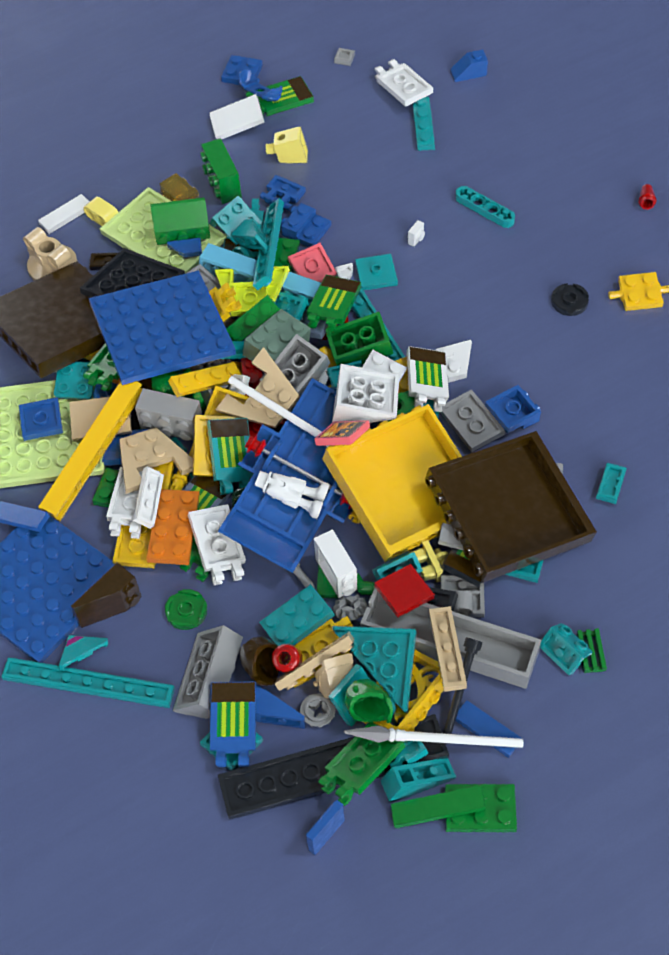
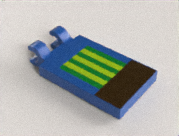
M256 681L211 682L210 751H217V767H227V754L239 753L238 765L240 767L249 766V751H256Z

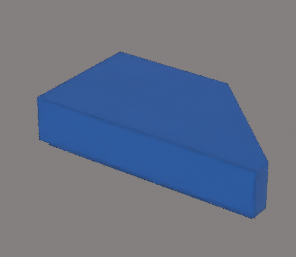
M200 238L167 242L170 250L177 251L184 258L200 256L202 254Z

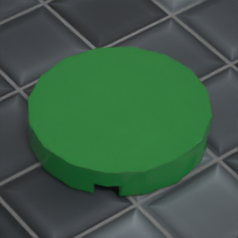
M192 589L178 591L175 595L170 596L165 604V614L168 622L180 630H190L198 627L207 616L208 607L205 599L199 592Z

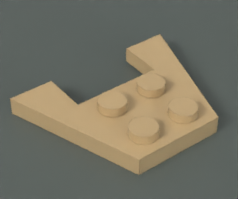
M263 347L252 361V365L266 374L255 390L290 411L300 396ZM227 394L215 409L219 413L237 418H247L250 422L263 424L275 429L284 419V417L250 396L242 404Z
M156 427L119 439L126 494L139 490L142 478L139 472L143 471L147 466L153 468L173 461L181 475L193 472V458Z

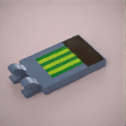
M194 476L184 489L185 491H199L198 510L222 506L232 494L221 495L220 481H214L213 477Z

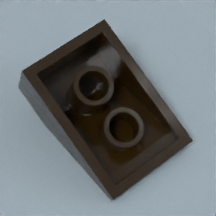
M116 563L74 602L71 608L78 625L83 628L128 611L131 607L137 605L142 596L135 576L119 563Z

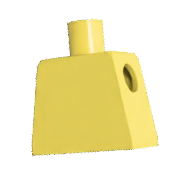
M301 126L275 133L274 143L266 144V153L277 154L280 163H307L308 148Z

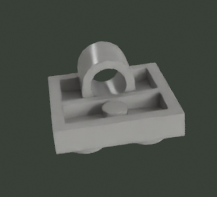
M441 575V589L456 591L458 594L453 612L469 617L485 616L484 582L481 583L480 587H477L455 575Z

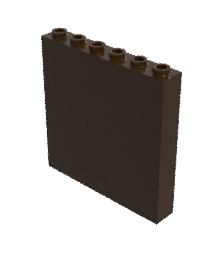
M78 261L0 296V337L41 379L100 350L105 344L90 306V297L80 292V287L93 275Z
M537 431L430 467L426 474L425 483L427 487L432 490L436 504L442 508L446 522L451 524L456 540L461 542L464 555L470 559L473 571L481 579L482 583L589 543L597 533Z

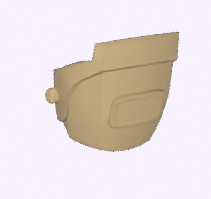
M352 653L323 660L322 667L315 672L316 681L313 682V685L318 686L319 692L322 693L324 698H329L328 696L353 668Z

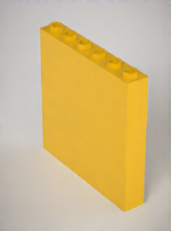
M429 404L423 407L419 405L407 414L401 413L397 415L396 419L388 422L386 420L374 429L369 428L352 445H330L326 448L322 458L384 562L422 545V542L426 540L430 541L440 536L442 523L447 522L442 508L435 502L432 490L425 483V477L430 467L462 457Z

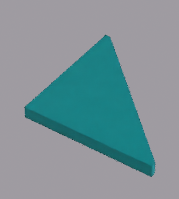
M333 626L332 629L339 638L350 631L354 637L350 651L402 711L408 713L416 630Z

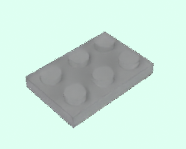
M472 390L450 400L445 406H442L441 415L471 452L505 435L503 427Z

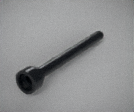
M468 637L465 638L463 645L465 646L464 651H466L463 661L466 683L474 655L481 651L483 644L481 641ZM465 689L455 690L442 734H452Z

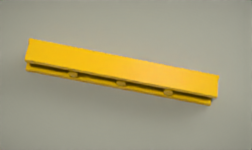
M120 381L38 508L41 511H46L58 521L62 520L137 404L142 392L141 383L136 381L122 385Z

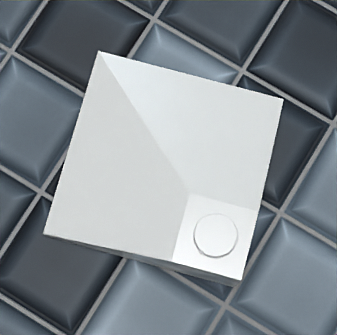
M341 364L332 422L369 420V423L396 419L399 375Z

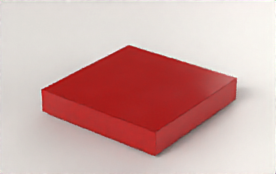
M411 564L374 583V587L397 618L433 600L435 595Z

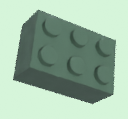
M280 309L244 340L243 356L253 361L264 347L273 361H275L296 334L309 342L311 328L283 309Z

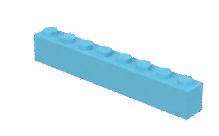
M208 243L199 257V264L213 276H216L215 270L233 269L234 283L253 282L257 260ZM289 272L280 292L283 293L285 290L296 297L298 295L305 296L311 304L321 282Z

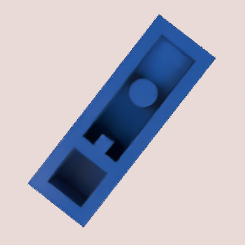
M257 686L256 722L305 729L304 715L266 689Z

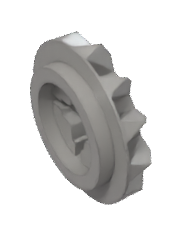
M358 594L355 596L349 595L348 597L342 596L341 600L335 601V606H333L334 614L339 619L348 616L350 621L356 620L364 615L367 603L365 598H360Z
M321 693L309 695L301 704L300 713L305 716V722L311 727L321 728L326 724L329 725L330 721L335 718V706L329 698H324ZM321 705L322 712L324 713H319L315 718L313 709H318Z

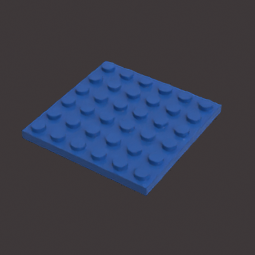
M199 270L89 298L90 306L122 385L236 355L233 342Z
M50 515L40 532L16 527L0 543V634L35 662L43 663L79 626L71 605L115 564L111 559Z

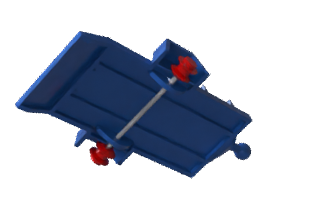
M312 378L291 413L321 432L333 423V409L337 387L329 388ZM286 420L279 433L262 424L258 434L254 438L250 436L245 445L248 448L242 462L239 461L238 466L252 473L253 476L218 532L293 573L326 514L343 524L352 507L322 459L327 447L316 445L314 440L316 437ZM379 422L370 423V428H376ZM262 471L268 474L272 472L288 477H296L305 480L306 486L318 488L323 482L329 483L330 485L318 518H312L309 512L300 506L296 509L282 503V501L272 498L266 492H262V488L255 486L259 472ZM302 495V498L307 499L309 501H315L305 495Z

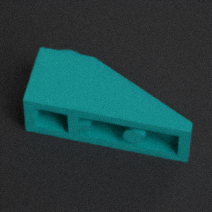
M244 219L231 234L235 241L245 248L267 250L269 248L264 232L260 229V224L255 220Z
M448 758L434 759L392 767L380 781L388 800L392 801L408 798L455 780L456 775Z

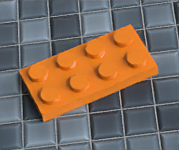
M161 489L155 525L150 535L147 563L189 565L194 535L188 519V513L198 510L199 491Z

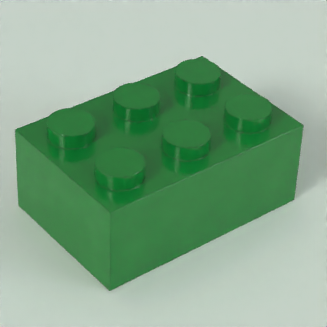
M219 138L201 144L202 152H200V157L204 163L202 169L205 175L208 174V182L211 187H214L215 197L219 198L222 204L231 202L237 196L242 198L239 173L222 139Z
M380 312L336 326L334 333L325 330L337 366L360 360L363 365L372 350L384 356L394 354Z

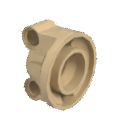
M40 227L35 228L23 237L30 255L27 269L34 281L77 261L76 254L70 247L61 244L53 237H47Z

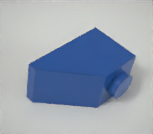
M484 50L467 52L450 69L455 82L487 76L488 59Z

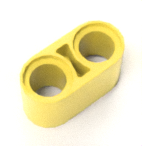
M98 196L83 207L85 214L101 226L119 213L113 205Z

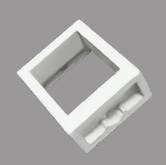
M332 529L315 537V559L338 598L351 595L357 590V569Z

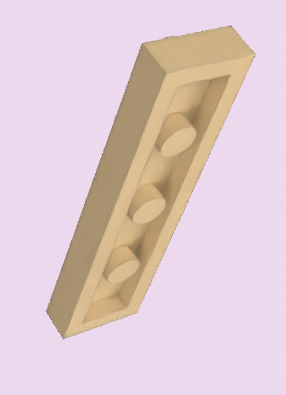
M451 606L429 609L444 692L467 689Z
M350 631L303 661L299 668L297 667L291 673H285L277 678L275 685L278 690L281 691L284 688L286 690L291 689L298 683L296 680L302 676L304 678L311 676L316 671L314 668L322 664L323 660L333 658L339 652L344 654L352 648L351 644L354 642V637Z

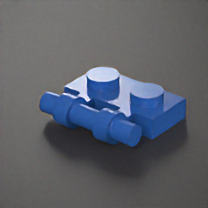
M275 175L266 186L269 193L262 192L260 198L271 205L278 199L276 198L278 195L282 197L281 200L284 202L283 210L291 211L293 205L289 202L297 203L306 193L305 187Z

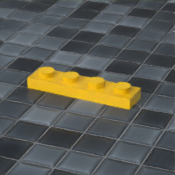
M230 362L172 376L168 382L176 397L213 389L215 385L219 387L229 385V378L233 374L241 375L235 362Z

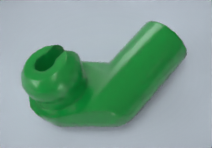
M357 573V591L361 595H372L375 582L364 581L360 574Z

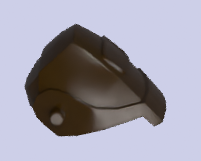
M263 636L253 637L243 644L239 658L244 670L254 682L256 681L259 685L270 686L274 685L278 678L279 671L272 662L273 652L278 646L275 642Z

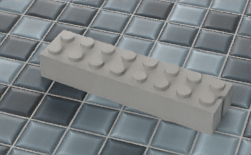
M374 588L369 601V607L365 610L360 627L415 629V650L438 660L429 609L440 607L425 603L397 618L377 589ZM452 611L462 663L466 651H464L465 646H463L465 638L468 637L483 642L481 651L474 655L470 671L527 689L540 650L541 639Z

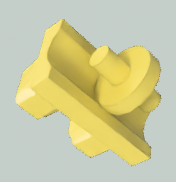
M426 540L422 542V548L413 552H415L419 563L427 561L428 565L422 567L423 571L421 572L424 581L435 578L436 583L441 582V574L443 573L441 566L449 553L447 551L441 552L440 548L433 551L429 541Z

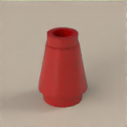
M645 184L642 186L638 203L643 209L648 210L654 207L657 199L652 186Z

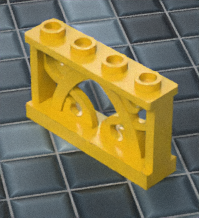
M415 650L411 684L416 681L417 699L409 701L408 713H404L396 704V712L394 713L396 722L398 723L400 717L404 718L398 726L390 723L387 724L385 721L373 723L387 729L394 728V730L400 729L414 732V728L420 721L425 719L428 710L439 701L440 695L444 691L438 661ZM417 662L423 665L424 668L418 670V668L415 666V663ZM430 671L438 673V676L434 679L433 682L429 681V679L434 677L433 675L428 674L424 677L422 676Z

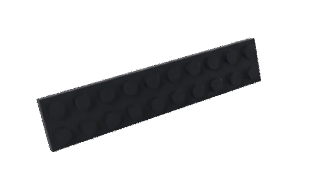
M435 714L426 716L414 728V732L442 733ZM354 737L218 774L228 819L231 820L325 793L321 789L323 786L319 784V780L327 774L325 767ZM422 742L429 754L414 763L449 758L446 744ZM390 764L377 776V778L386 775V773L391 769ZM336 783V786H335V789H334V790H337V789H338L339 787H341V786H339V785Z

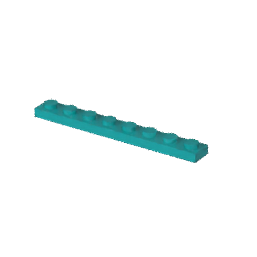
M280 198L266 208L262 231L269 248L267 250H259L253 280V287L257 290L263 286L267 287L272 281L284 202Z

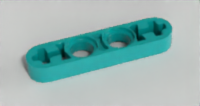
M467 186L457 188L456 201L504 228H510L515 224V213ZM481 201L482 204L476 205L473 202ZM495 209L497 212L490 213L488 210Z

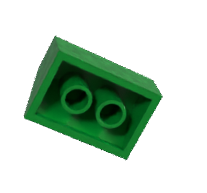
M205 197L150 204L157 245L167 244L169 241L211 238Z

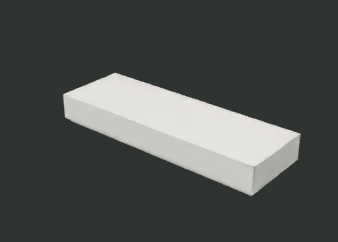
M81 194L39 219V225L50 234L85 213L83 207L89 201Z
M147 466L143 469L133 521L151 529L155 525L164 475Z

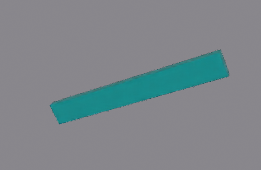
M10 657L7 659L1 676L3 680L164 708H170L175 691L174 685L69 667L62 671L57 665Z

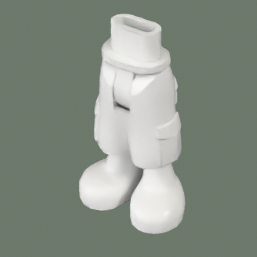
M260 471L255 486L262 488V492H266L272 498L282 501L285 505L295 509L298 506L306 509L312 518L317 519L330 484L323 482L318 488L306 486L305 480L296 477H288L272 472L268 474ZM302 495H305L315 501H309L307 499L302 498Z

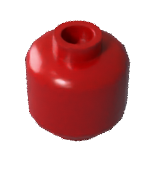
M291 644L278 646L272 655L274 667L283 673H291L297 667L299 668L303 661L301 651Z

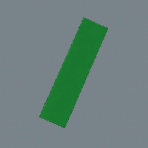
M481 785L391 804L395 828L486 810Z

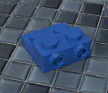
M303 203L293 206L290 216L288 218L284 217L281 221L282 236L300 240V244L307 247L316 245L331 227V220L317 215L316 209Z
M519 385L485 402V407L507 434L519 427L525 429L540 421V407L532 402L528 393L522 390Z

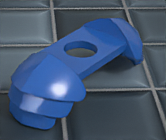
M249 69L239 72V84L246 91L256 94L266 101L275 102L280 99L282 86L269 89L259 84L260 79L256 78L255 74L251 73Z

